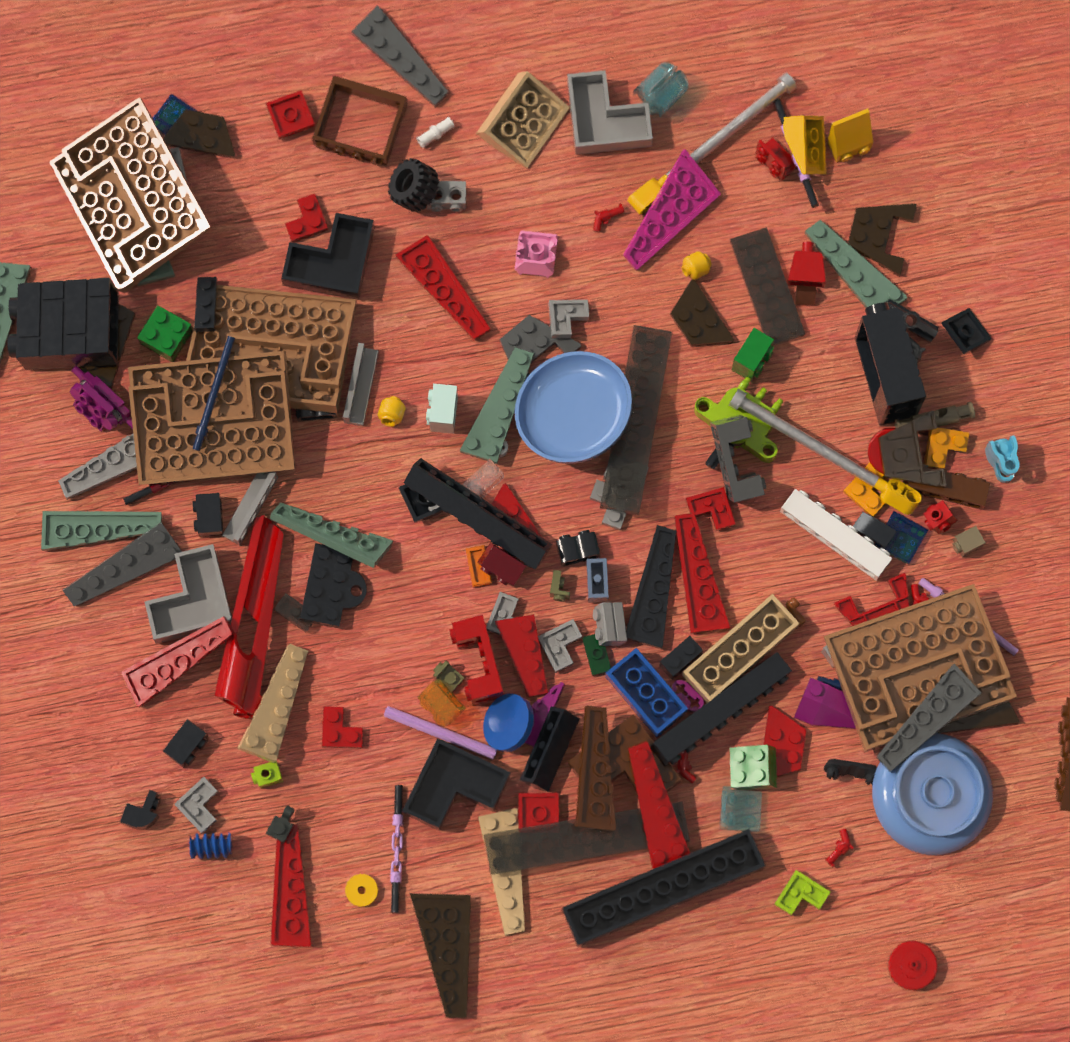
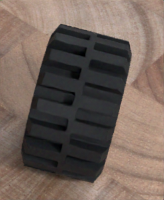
M410 158L409 160H404L403 163L398 165L397 169H394V173L390 177L388 194L394 203L412 212H419L421 209L424 210L427 205H430L432 199L436 196V191L439 188L438 173L434 168L417 159Z

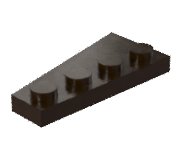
M120 304L118 365L79 367L84 373L88 371L92 376L100 378L111 389L135 318V312Z

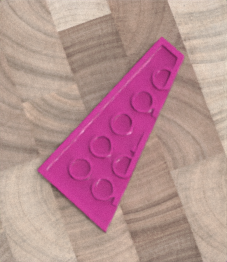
M686 149L681 152L623 254L635 270H638L721 195Z

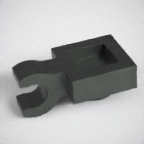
M286 805L281 818L275 815L266 834L285 843L294 826L289 823L295 811L294 808Z

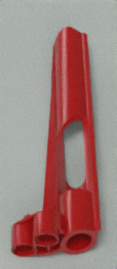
M264 515L255 518L230 625L234 635L226 642L214 694L224 703L234 707L233 715L247 719L253 718L263 697L260 696L284 535L280 528L276 527ZM243 607L258 622L252 651L248 655L241 650L237 640Z

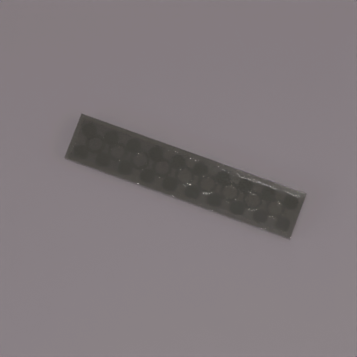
M638 325L633 327L625 370V377L628 380L632 395V411L624 433L610 450L600 504L601 509L639 515L671 342V331Z
M683 801L671 803L686 842H689ZM640 808L615 812L616 831L614 832L575 827L576 819L484 834L490 875L648 849Z

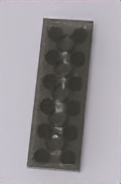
M767 227L730 239L731 247L762 332L774 339L773 346L805 336V331Z

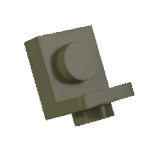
M559 570L553 571L550 597H554L553 600L564 602L565 599H570V592L559 590L563 589L565 577H561V571Z
M447 660L444 663L440 662L433 670L435 672L433 674L434 679L451 694L465 679Z

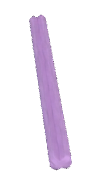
M387 706L384 716L386 718L490 759H494L497 750L491 746L390 706Z

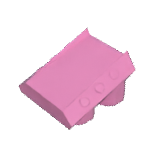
M520 231L515 270L520 275L531 274L546 276L547 278L553 275L558 236L556 234Z

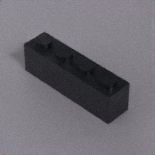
M551 706L520 777L521 781L535 789L549 792L580 720L578 717L564 709Z

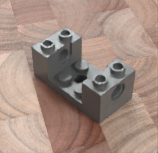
M736 415L710 422L727 498L735 503L765 495L766 483L759 474L756 475L755 472L739 475L737 465L733 464L732 457H734L733 447L728 444L751 437L750 432L753 431L751 421L742 415Z

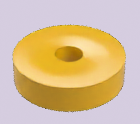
M357 874L351 877L346 884V897L350 903L357 907L369 906L377 898L378 886L369 875ZM360 887L366 889L364 894L358 893Z

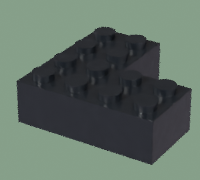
M335 213L328 249L289 242L281 277L283 286L359 300L375 229L374 220Z
M437 738L402 812L404 815L440 831L457 795L494 812L511 774L507 770Z

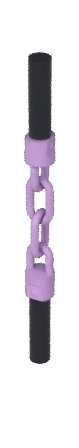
M776 99L774 105L784 134L783 123L784 117L787 116L781 99ZM792 154L795 166L799 169L798 176L804 185L811 207H818L819 204L810 182V175L802 174Z
M395 785L394 815L392 818V825L395 826V833L392 835V849L395 851V858L391 863L390 883H392L391 913L393 914L399 913L400 883L402 879V864L399 861V851L403 847V836L400 833V826H403V785ZM395 836L396 838L400 836V847H395ZM394 864L395 866L399 864V872L394 871Z

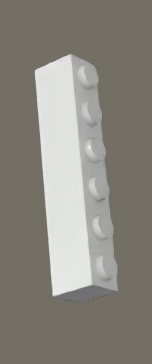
M795 489L781 507L780 512L877 581L892 560L890 553L883 548L878 549L873 545L874 542L866 536L863 538L853 526H846L842 523V519L838 515L828 513L821 503H814L809 499L807 493Z

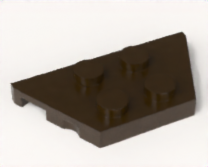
M185 109L163 137L167 146L233 159L235 157L223 116Z
M692 279L670 313V316L691 347L703 344L716 345V343L727 342L728 344L734 342L733 337L696 281Z

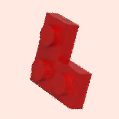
M315 193L297 199L303 217L285 223L292 243L328 230Z
M724 487L686 498L689 512L694 513L695 517L711 513L716 531L735 526Z
M323 707L322 747L362 748L363 727H343L344 707Z

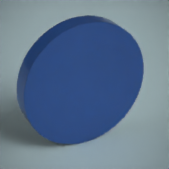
M509 693L498 697L490 705L485 714L483 732L487 743L492 748L502 752H511L526 742L534 722L533 709L530 703L524 697Z

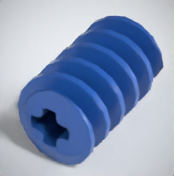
M196 833L194 839L190 835L191 859H195L197 853L200 859H203L205 853L208 859H211L213 853L216 859L220 857L221 853L224 858H228L229 853L232 855L231 833H228L226 839H224L223 833H220L218 839H216L214 833H212L210 839H208L206 833H204L202 839H200L198 833Z

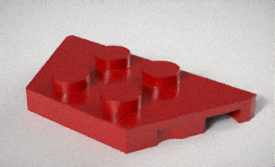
M503 484L492 505L541 536L507 484Z
M769 705L763 745H770L776 748L777 777L801 769L806 729L775 707Z

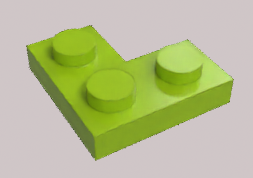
M796 870L774 905L789 915L793 914L802 899L820 909L830 891Z

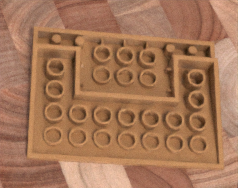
M140 97L63 148V153L50 161L62 187L120 292L126 293L212 228Z
M217 285L215 332H195V329H193L186 361L220 358L228 336L235 338L230 356L286 351L290 408L338 413L356 299Z
M286 351L229 357L207 427L209 431L207 437H204L200 451L192 449L197 436L195 432L197 426H200L221 357L128 367L130 381L129 397L139 485L295 469Z
M974 584L824 636L864 752L887 745L954 663L977 687L981 695L950 722L1015 700L1017 697L1010 680V673Z

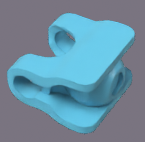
M1015 435L1010 436L1009 440L1004 438L989 441L985 448L987 460L994 468L997 479L1002 483L1010 482L1020 467L1017 456L1018 443ZM1000 470H1001V472H1002L1003 474H1005V475H1007V476H1009V477H1003V476L1001 475V473H1000Z

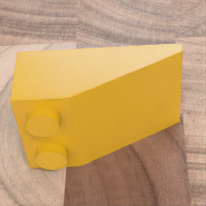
M868 109L832 123L827 144L836 163L839 161H849L857 154L864 155L872 148L873 135Z
M824 116L784 117V137L802 174H826Z

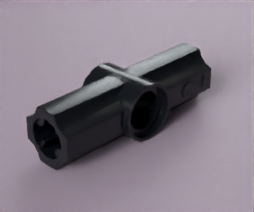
M887 299L886 303H888L889 309L899 307V310H902L907 330L930 343L938 333L939 327L923 319L916 312L906 309L891 299ZM908 315L913 318L911 326L906 323Z

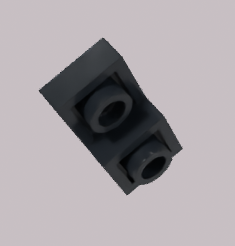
M862 512L853 525L858 531L857 533L863 537L870 538L884 549L897 532Z

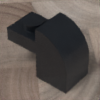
M149 790L142 808L127 803L120 823L137 830H144L153 826L159 819V815L153 813V810H157L160 804L159 794Z

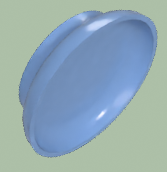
M575 351L552 357L532 371L518 393L515 404V421L522 440L532 451L552 462L575 464L596 458L609 450L620 439L629 423L632 411L630 386L621 369L611 360L599 354Z
M936 733L891 773L881 762L879 763L873 779L872 798L878 820L893 840L913 852L925 855H943L960 850L980 834L991 813L993 788L987 767L971 747L952 736Z

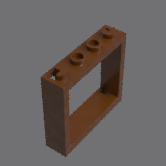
M333 75L312 137L313 145H316L321 150H333L338 155H351L352 158L363 161V159L368 160L376 166H387L407 106V97ZM338 91L398 108L383 155L322 137Z

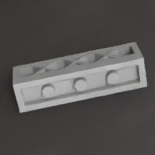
M358 343L343 420L346 424L364 427L379 351L365 348L363 343Z
M266 472L265 475L261 473L256 474L222 535L224 538L241 546L278 479L276 472Z

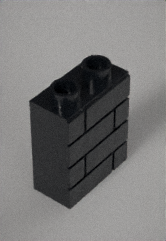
M110 278L18 284V296L11 297L8 304L10 319L17 321V334H9L7 345L9 356L16 358L25 370L73 368L76 365L78 367L118 365L119 291Z
M886 302L877 303L865 309L866 315L861 317L854 339L879 426L893 423L896 419H908L912 415L918 414L926 394L921 377H919L920 373L914 354L912 355L913 349L908 332H906L907 328L902 310H899V307L889 309Z

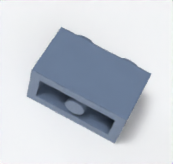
M607 558L587 559L588 603L608 602Z

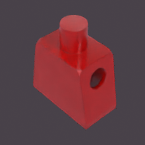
M803 242L802 251L794 252L787 286L801 285L824 288L826 278L823 255L821 252H814L813 242Z

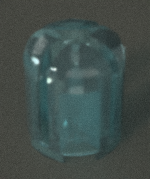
M661 63L633 91L634 96L638 94L642 103L649 104L650 114L654 115L656 113L659 115V118L688 89V81L685 74L681 70L675 72L677 66L672 63Z

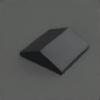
M970 308L941 323L963 354L975 351L992 339Z
M406 484L398 487L414 523L433 518L443 512L441 507L427 501L423 495L412 491Z

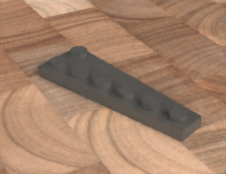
M378 5L352 30V35L434 107L448 95L447 89Z
M160 522L65 587L63 592L73 606H77L174 560V554L182 551L162 522Z
M954 663L877 755V759L891 773L980 696L981 692Z

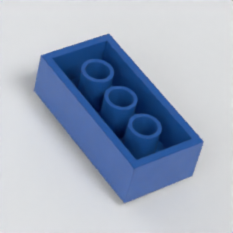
M637 648L605 673V678L656 738L688 711L686 705Z

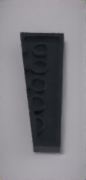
M659 525L656 527L626 629L627 640L658 649L663 647L676 530Z

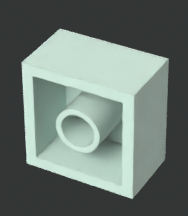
M433 383V390L429 389L428 395L431 409L427 408V425H430L431 432L454 434L458 401L457 386Z

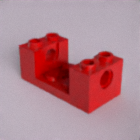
M483 615L453 622L452 629H449L452 644H457L458 649L478 644L480 657H485V661H483L485 676L467 680L468 685L464 687L467 702L471 701L472 706L495 701L498 697L503 696V689Z

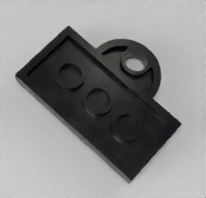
M315 543L300 615L301 621L339 628L342 610L354 609L363 602L367 587L363 577L351 570L353 558L326 545ZM358 587L361 589L362 594L357 597L353 596L351 589Z

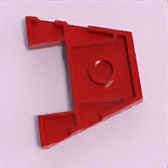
M902 573L888 580L896 598L890 602L861 614L858 613L851 596L834 602V606L852 626L909 607L906 574Z

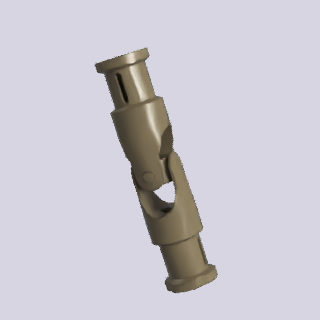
M972 402L958 407L954 405L934 410L937 427L958 423L959 420L975 418ZM928 412L912 415L908 419L894 420L895 428H899Z

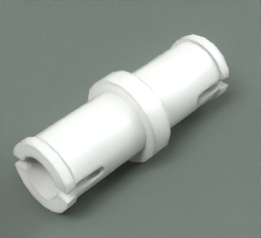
M447 117L436 126L432 125L430 130L416 139L419 145L424 148L435 139L439 140L442 138L441 135L454 128L455 125Z

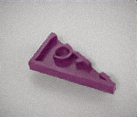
M560 682L558 685H555L549 690L548 694L531 705L534 722L532 731L524 744L534 747L551 706L556 707L565 687L564 683Z

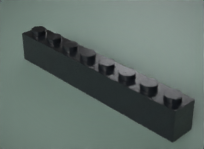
M422 458L413 464L404 481V484L412 491L420 493L427 501L435 503L444 512L450 513L461 523L467 524L476 533L485 536L494 545L502 547L508 554L517 557L528 567L536 570L553 545Z
M776 652L653 742L650 748L664 766L669 763L674 765L682 758L680 755L685 751L689 754L697 747L696 743L700 740L703 742L707 741L713 736L711 732L715 729L720 731L727 726V720L732 717L735 720L744 713L742 709L746 706L749 708L753 707L759 702L757 698L761 695H764V697L768 696L774 691L773 687L776 684L781 686L790 679L788 675L792 670Z

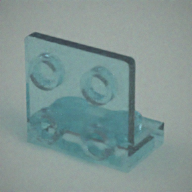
M723 786L721 790L719 829L735 831L750 829V832H759L762 792L732 790L729 786Z

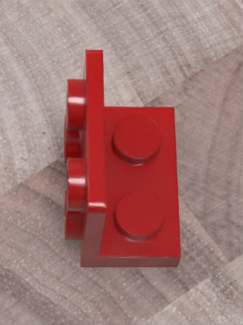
M773 137L766 143L762 140L758 141L755 153L756 159L759 163L765 164L769 168V172L774 178H779L783 181L797 168L790 154Z

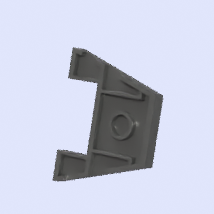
M528 315L500 339L508 360L514 348L534 353L532 362H534L554 344L563 353L575 352L582 347L580 343L571 338H551L550 326L531 315Z

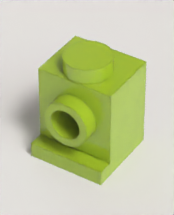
M277 761L253 767L254 772L251 773L254 785L258 784L260 789L283 782ZM263 771H269V776L263 777Z

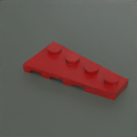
M534 614L495 621L528 697L548 693Z

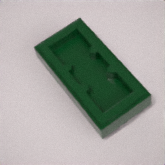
M595 634L582 637L592 676L604 674L610 670L611 666L606 647L599 646V640L595 638Z

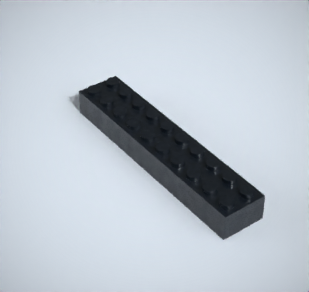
M747 829L562 907V912L578 948L765 868V864L750 829Z

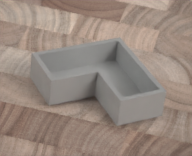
M606 70L567 74L576 155L652 147L653 137L648 103L610 106Z
M213 544L174 554L183 592L145 601L153 640L156 644L186 637L223 616L227 618L231 625L232 615L216 549Z

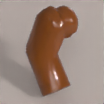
M793 597L790 601L786 602V608L799 622L800 627L806 622V619L796 610L800 603Z

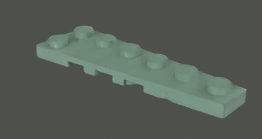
M819 220L805 230L806 236L814 243L815 247L822 253L824 258L865 308L877 303L886 302L887 299H891L899 305L907 300L908 297L823 221Z

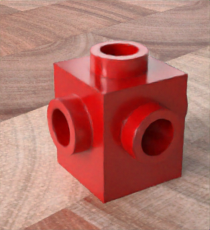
M943 500L929 506L927 511L923 513L927 519L924 522L929 530L932 531L934 529L938 534L948 531L951 525L958 521Z

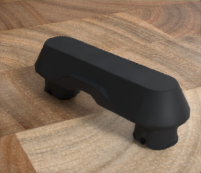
M829 759L824 766V771L827 773L826 777L829 779L833 778V780H836L840 775H852L855 778L866 779L865 783L872 786L877 769L872 764L839 759Z

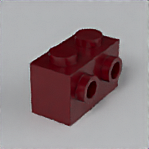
M491 542L478 560V563L482 566L480 569L488 575L494 573L498 576L497 580L506 586L508 583L514 586L526 568L523 562Z

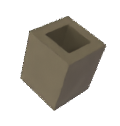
M977 526L956 535L953 539L954 543H952L957 554L960 553L962 557L985 545V541Z

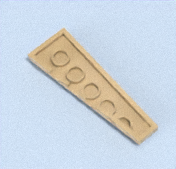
M292 644L287 645L276 668V672L269 682L266 693L263 694L262 701L243 735L238 750L272 763L276 762L307 657V650Z
M514 808L479 816L478 819L504 934L507 936L524 932L518 810Z

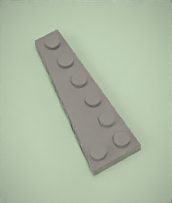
M134 435L126 436L121 442L113 447H109L104 453L92 458L85 465L78 467L58 480L66 499L68 500L137 469Z

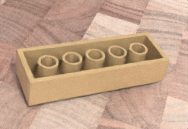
M772 594L683 671L682 676L703 700L708 703L733 685L795 631L799 626V622Z

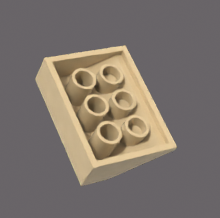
M528 71L519 72L476 134L498 151L523 167L528 168L570 107Z

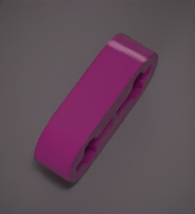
M677 680L673 683L671 689L686 705L688 711L694 713L703 706V698L687 682ZM677 685L685 687L684 692L687 694L686 696L681 692L676 693ZM688 697H690L694 701L698 699L699 707H690L691 701L688 699Z

